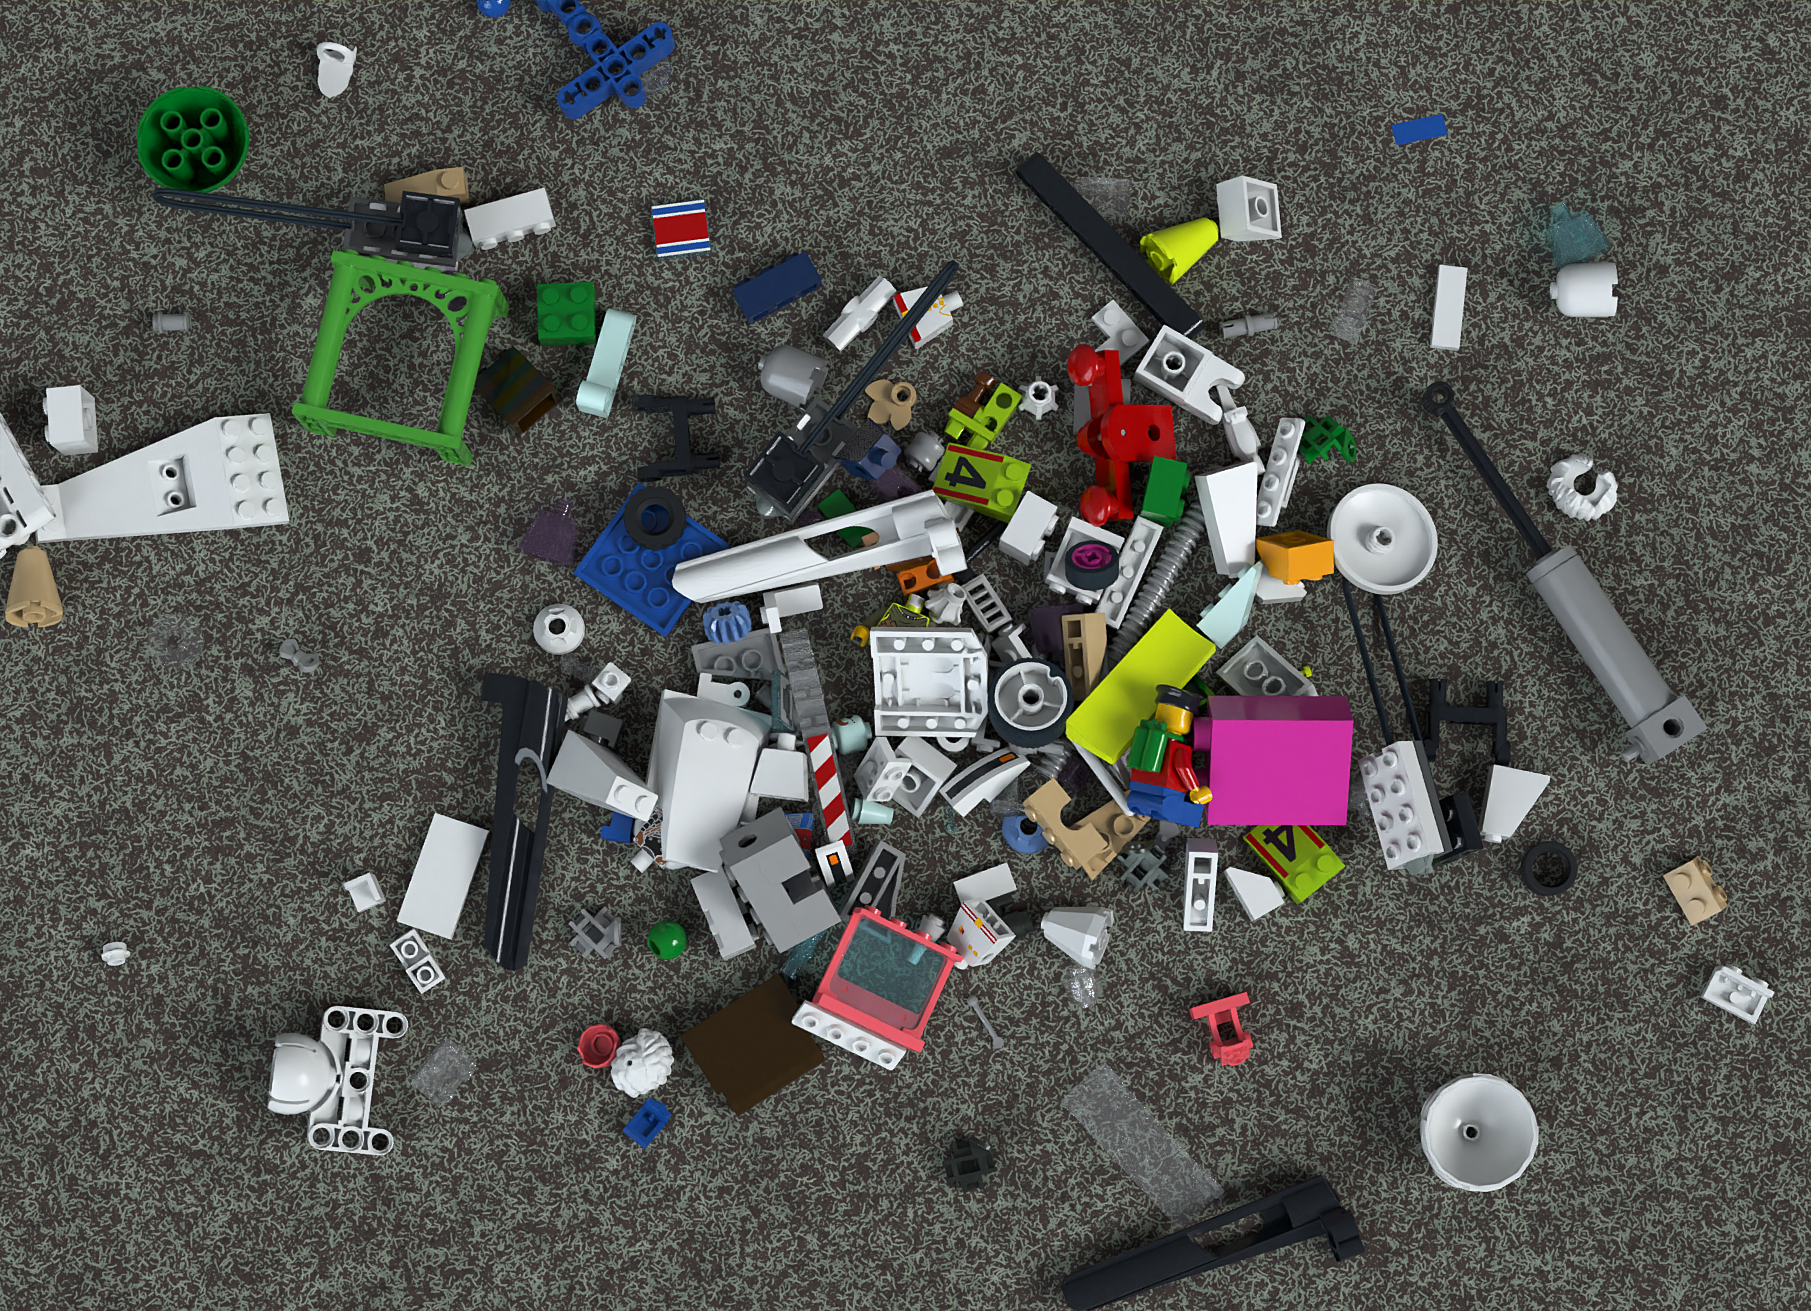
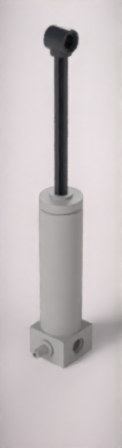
M1436 381L1429 385L1422 396L1423 408L1428 413L1433 414L1436 419L1441 417L1537 557L1538 561L1534 563L1535 567L1526 573L1531 583H1534L1533 586L1630 726L1631 729L1626 731L1625 734L1632 743V746L1621 752L1622 759L1625 762H1629L1640 755L1648 766L1706 730L1707 726L1687 697L1683 695L1678 699L1676 698L1584 562L1577 555L1573 546L1570 544L1561 550L1558 548L1552 550L1455 409L1458 404L1454 400L1452 387L1444 381ZM1431 394H1441L1444 398V402H1434L1432 400Z

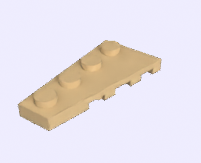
M1127 790L1126 792H1124L1127 798L1132 790ZM1115 799L1068 828L1070 830H1079L1090 822L1108 844L1082 865L1091 881L1122 850L1124 844L1129 842L1151 818L1138 814L1127 816Z

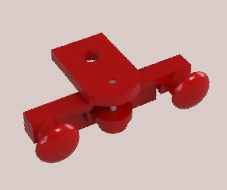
M1080 344L1071 351L1068 357L1067 369L1071 380L1076 385L1087 386L1092 383L1091 386H1088L1091 420L1087 421L1079 429L1077 444L1082 452L1095 457L1097 485H1091L1083 492L1080 499V513L1085 522L1095 527H1100L1106 521L1133 519L1129 462H1152L1154 456L1177 461L1172 405L1123 404L1119 350L1095 352L1090 345ZM1149 428L1152 431V440L1148 435Z

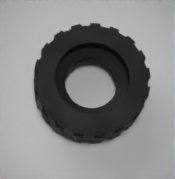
M647 486V488L643 490L641 488L635 495L629 498L630 501L625 505L623 519L627 533L634 543L646 550L658 551V549H668L669 546L675 545L679 538H682L683 531L687 526V515L683 503L672 490L664 489L662 486ZM651 505H660L669 513L668 525L658 532L647 530L641 521L643 511Z

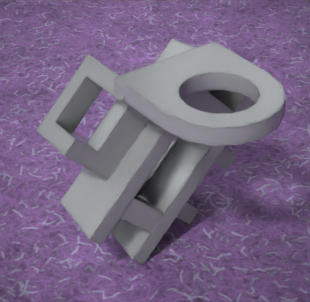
M605 906L594 918L583 908L580 911L582 914L574 922L570 921L569 923L578 933L569 944L575 946L584 958H587L596 950L606 959L616 947L622 946L621 918L611 915Z

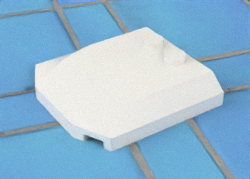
M871 627V658H873L876 703L874 708L875 736L975 737L978 728L988 713L989 687L987 653L972 628Z

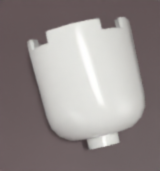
M1605 261L1574 263L1564 266L1558 272L1556 282H1551L1550 298L1556 299L1558 309L1566 316H1615L1618 300L1617 296L1612 297V284H1618L1615 263Z

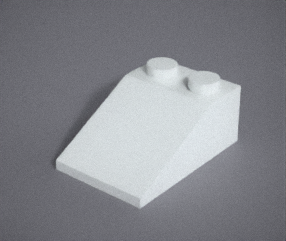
M1258 635L1216 671V674L1236 696H1318L1313 683Z

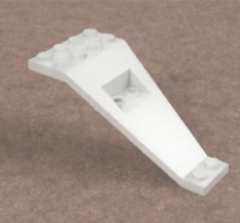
M270 413L215 417L62 483L41 486L56 514V519L34 531L36 544L287 524L289 516ZM166 470L172 471L174 478L168 477ZM170 498H177L179 500V505H174L171 502Z

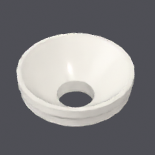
M552 604L539 612L534 622L533 632L538 645L543 650L554 655H563L574 651L580 645L585 634V625L581 615L573 607L565 604ZM562 619L565 622L566 628L563 633L555 635L550 632L549 625L552 620Z

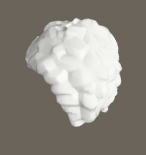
M641 1028L638 1035L623 1042L622 1046L616 1051V1057L611 1062V1076L617 1089L623 1090L629 1096L635 1098L639 1094H646L649 1090L658 1089L659 1085L666 1083L667 1076L671 1074V1064L674 1062V1058L671 1055L672 1048L667 1038L662 1036L661 1032Z

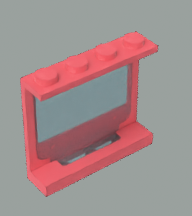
M865 905V908L855 907L811 1003L911 1051L921 1053L925 1042L920 1040L926 1024L954 962H962L964 957L956 954L957 948L945 942H941L940 945L931 942L932 936L916 929L915 933L905 929L907 924L896 918L891 917L890 921L880 917L881 911L869 905Z

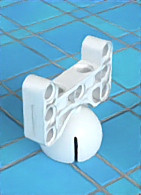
M333 1006L326 1009L323 1013L318 1042L307 1035L299 1033L277 1035L275 1042L277 1048L273 1053L269 1083V1095L271 1097L268 1098L267 1108L284 1115L298 1114L309 1110L307 1140L316 1149L371 1155H384L388 1153L394 1144L391 1133L385 1129L368 1127L379 1037L399 1038L403 1036L408 1028L406 1017L398 1012ZM332 1011H339L344 1017L343 1024L338 1028H334L328 1023V1016ZM362 1014H368L373 1020L372 1027L367 1031L361 1030L357 1025L358 1017ZM391 1017H397L402 1024L401 1030L396 1034L390 1033L386 1028V1023ZM347 1038H350L348 1059L344 1061ZM355 1072H361L365 1076V1084L359 1089L353 1088L350 1084V1077ZM336 1075H339L338 1082H336ZM339 1096L343 1097L340 1120H337ZM322 1127L327 1129L329 1138L326 1143L316 1144L313 1140L314 1131ZM353 1130L358 1135V1141L354 1146L346 1147L342 1142V1137L345 1132ZM378 1133H383L387 1138V1144L381 1150H376L372 1146V1138Z

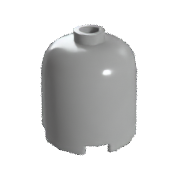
M778 345L769 355L764 354L759 362L758 369L762 370L760 374L761 385L769 394L805 411L812 402L810 398L814 391L820 392L829 370L826 367L829 361L792 345Z

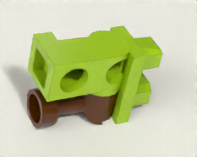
M978 371L973 379L976 383L967 397H961L948 414L949 421L944 434L957 441L965 430L973 435L966 446L984 450L987 445L991 446L1013 412L1022 402L1023 396L1005 384L1000 383L985 407L979 402L986 390H993L997 381L985 372Z

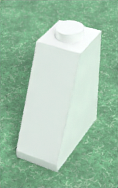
M1499 765L1489 767L1478 826L1480 835L1485 836L1484 840L1501 843L1502 839L1510 838L1550 782V776Z

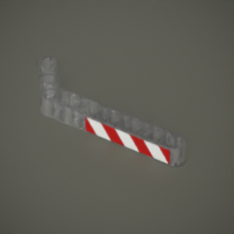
M807 627L779 633L826 844L843 840L848 857L858 855Z

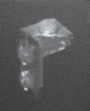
M1351 277L1330 335L1356 344L1377 290L1376 285L1356 277Z

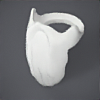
M319 43L316 48L317 56L320 59L318 67L319 89L328 98L336 97L349 84L356 60L357 47L355 46L354 51H351L338 43Z

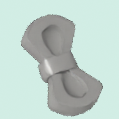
M287 639L280 645V657L290 659L293 665L300 666L303 672H313L317 669L320 662L319 655L301 651L295 639Z
M1159 820V833L1156 834L1155 839L1150 841H1154L1165 851L1170 839L1179 835V828L1175 823ZM1151 849V851H1152L1156 856H1158L1159 858H1161V856H1159L1154 850Z

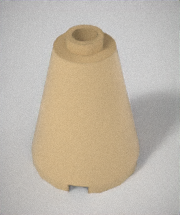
M37 546L25 547L17 555L5 607V619L12 625L28 628V623L38 622V628L54 625L62 620L63 607L47 553Z

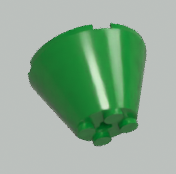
M200 85L199 87L188 88L177 87L156 98L142 115L136 133L138 136L137 154L140 163L146 173L163 188L202 193L217 190L235 177L245 162L250 140L246 119L236 103L224 93Z

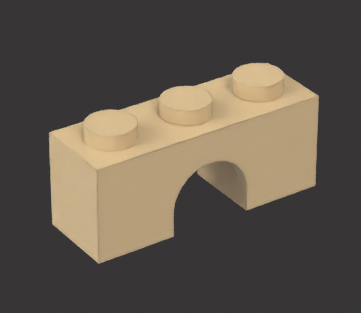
M1053 777L1022 803L1025 807L1024 812L1032 822H1037L1041 826L1044 838L1050 844H1055L1062 852L1060 853L1062 860L1069 867L1073 866L1077 870L1108 844L1090 822L1079 830H1070L1062 824L1060 819L1061 809L1071 801V798Z

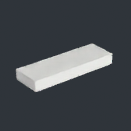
M1439 265L1431 348L1459 350L1467 268Z

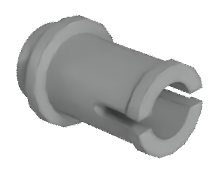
M160 311L158 314H153L154 331H159L160 334H163L164 331H189L188 313L163 314Z

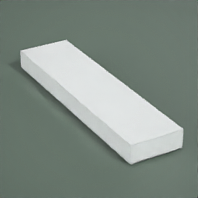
M1140 516L1137 517L1120 554L1118 579L1113 585L1105 588L1095 610V613H1105L1106 625L1116 630L1119 629L1164 528Z

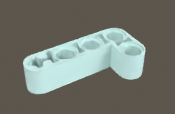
M610 308L607 310L587 380L581 382L578 390L576 404L579 411L608 418L635 328L636 315Z

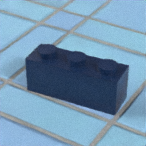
M806 251L801 254L795 252L784 259V263L776 267L770 265L760 271V275L754 279L746 278L735 285L732 293L747 323L751 325L822 287V280Z

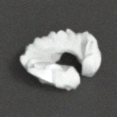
M1582 453L1572 454L1571 457L1554 464L1550 469L1552 473L1546 487L1549 489L1548 493L1552 496L1556 507L1561 509L1570 518L1576 517L1579 520L1585 519V521H1589L1591 518L1597 520L1615 505L1618 486L1613 473L1606 469L1598 474L1593 493L1584 496L1576 492L1573 485L1575 478L1586 473L1593 466V459Z

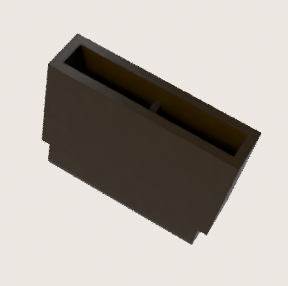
M779 974L771 977L680 1036L716 1094H724L729 1106L738 1117L826 1061L822 1054V1049L812 1038L813 1033L792 1023V1018L800 1006Z

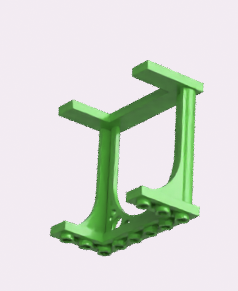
M342 249V252L333 250L330 261L335 269L301 402H294L292 414L308 432L335 437L337 428L368 434L432 448L437 451L443 461L471 467L473 455L462 440V434L488 331L497 316L504 318L508 316L509 305L500 287L496 285L495 281L486 278H480V281L470 280L469 276L462 273L453 272L452 275L442 274L441 270L434 267L426 266L425 269L414 268L412 263L399 260L396 264L386 262V258L378 255H370L368 258L359 256L358 252L350 249ZM380 278L387 283H390L389 281L391 280L392 286L389 288L382 287ZM375 282L376 288L373 293H365L360 288L372 289ZM414 285L418 286V289L416 291H411L410 287ZM353 290L361 298L357 303H351L355 298L352 295ZM437 291L440 294L448 293L444 299H437L435 297ZM394 294L414 295L434 304L444 313L451 324L455 337V356L436 432L326 409L346 330L355 315L363 307L376 299ZM461 296L467 299L465 307L460 311L452 312L448 310V304L454 298ZM468 315L467 320H466V319H463V320H464V326H463V327L459 326V325L456 323V322H457V319L464 318L465 316Z

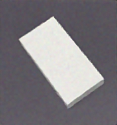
M1007 863L953 882L961 905L966 900L983 898L984 901H988L1017 890Z

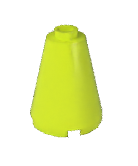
M1203 217L1148 233L1140 240L1141 253L1146 251L1148 256L1146 262L1165 282H1169V285H1172L1218 241L1219 228L1213 220Z

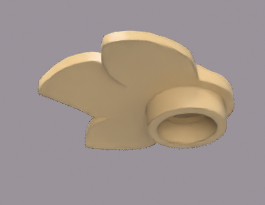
M885 379L877 380L867 386L864 391L874 400L870 407L868 418H871L876 424L891 421L896 431L904 428L911 419V407L916 401L914 387L907 382L893 384ZM900 392H905L908 395L905 401H900L897 398Z

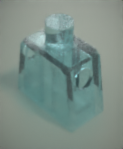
M1565 202L1558 204L1550 210L1556 223L1552 224L1545 233L1558 272L1568 264L1585 263L1606 253L1612 246L1609 239L1586 210L1571 215Z

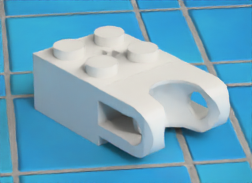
M1163 325L1137 368L1133 380L1207 423L1216 425L1221 421L1223 411L1220 406L1210 399L1208 390L1215 385L1237 389L1242 386L1245 376L1237 368L1214 356L1211 351L1168 326ZM1173 362L1176 363L1177 370L1169 369L1168 365H1171Z

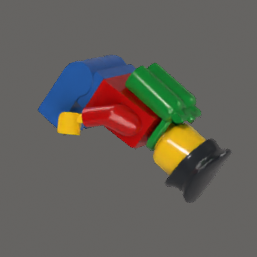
M1160 684L1156 686L1158 696L1155 699V703L1158 706L1155 719H1142L1140 726H1137L1134 731L1126 765L1133 768L1128 788L1132 791L1128 795L1127 805L1132 813L1199 828L1204 804L1212 800V793L1207 786L1198 787L1200 783L1192 768L1191 747L1177 742H1183L1184 737L1182 735H1186L1191 731L1193 717H1200L1199 703L1204 697L1174 686ZM1187 790H1191L1190 796L1185 795Z

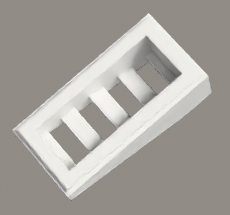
M984 574L961 586L967 595L965 600L986 634L991 635L1012 622L1010 614ZM980 584L984 586V589L972 596L968 592ZM988 593L990 598L978 605L975 603V600ZM994 603L996 607L982 614L981 609ZM997 612L1001 614L999 618L990 623L986 620Z

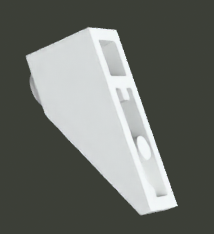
M1187 838L1184 881V931L1212 932L1218 861L1216 839Z

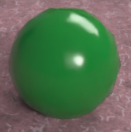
M665 920L657 922L650 929L647 943L657 958L670 960L677 958L685 951L687 934L680 924Z

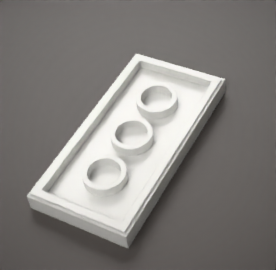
M435 813L397 922L452 940L490 831Z

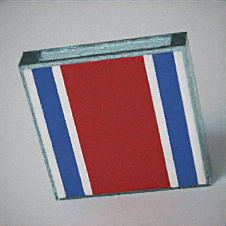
M705 198L650 205L657 261L712 254Z

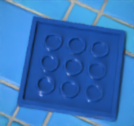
M639 482L573 573L657 633L667 638L693 601L673 588L672 579L677 564L729 549L731 545L689 516L686 518L687 526L683 531L682 538H679L677 543L669 546L668 549H658V551L646 550L634 543L625 528L623 513H625L626 503L628 504L630 501L629 498L635 495L641 488L642 490L647 488ZM651 505L642 513V524L651 532L661 531L668 525L669 513L660 505Z

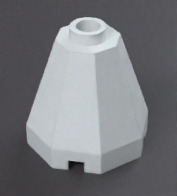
M1054 907L1050 913L1046 912L1044 914L1041 929H1044V937L1082 966L1094 970L1095 964L1098 965L1101 962L1109 942L1110 934L1107 933L1106 927L1113 926V910L1105 907Z

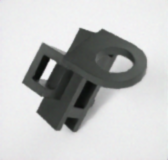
M1134 840L1124 844L1122 847L1123 853L1117 858L1129 869L1120 880L1122 882L1125 879L1130 881L1135 886L1132 890L1135 893L1144 883H1147L1156 891L1159 884L1164 879H1167L1170 874V870L1162 864L1169 854L1154 841ZM1151 849L1154 850L1159 856H1161V858H1159L1158 856H1156V855L1151 851ZM1134 870V871H1135L1137 874H1139L1143 879L1141 880V879H1140L1136 874H1134L1132 871Z
M973 1135L968 1140L957 1143L956 1141L952 1142L955 1158L942 1161L946 1170L947 1183L960 1180L963 1193L976 1188L984 1189L982 1175L998 1171L992 1156L996 1150Z

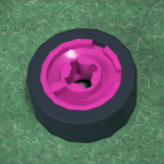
M1091 540L1080 542L1066 552L1065 576L1071 585L1082 590L1096 591L1105 589L1113 585L1118 579L1119 555L1116 549L1108 543Z

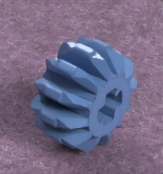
M727 600L723 604L716 603L715 607L707 608V613L703 615L705 634L715 644L724 642L728 645L733 641L738 643L739 638H746L747 633L751 631L752 623L746 605H740L739 601L729 603Z

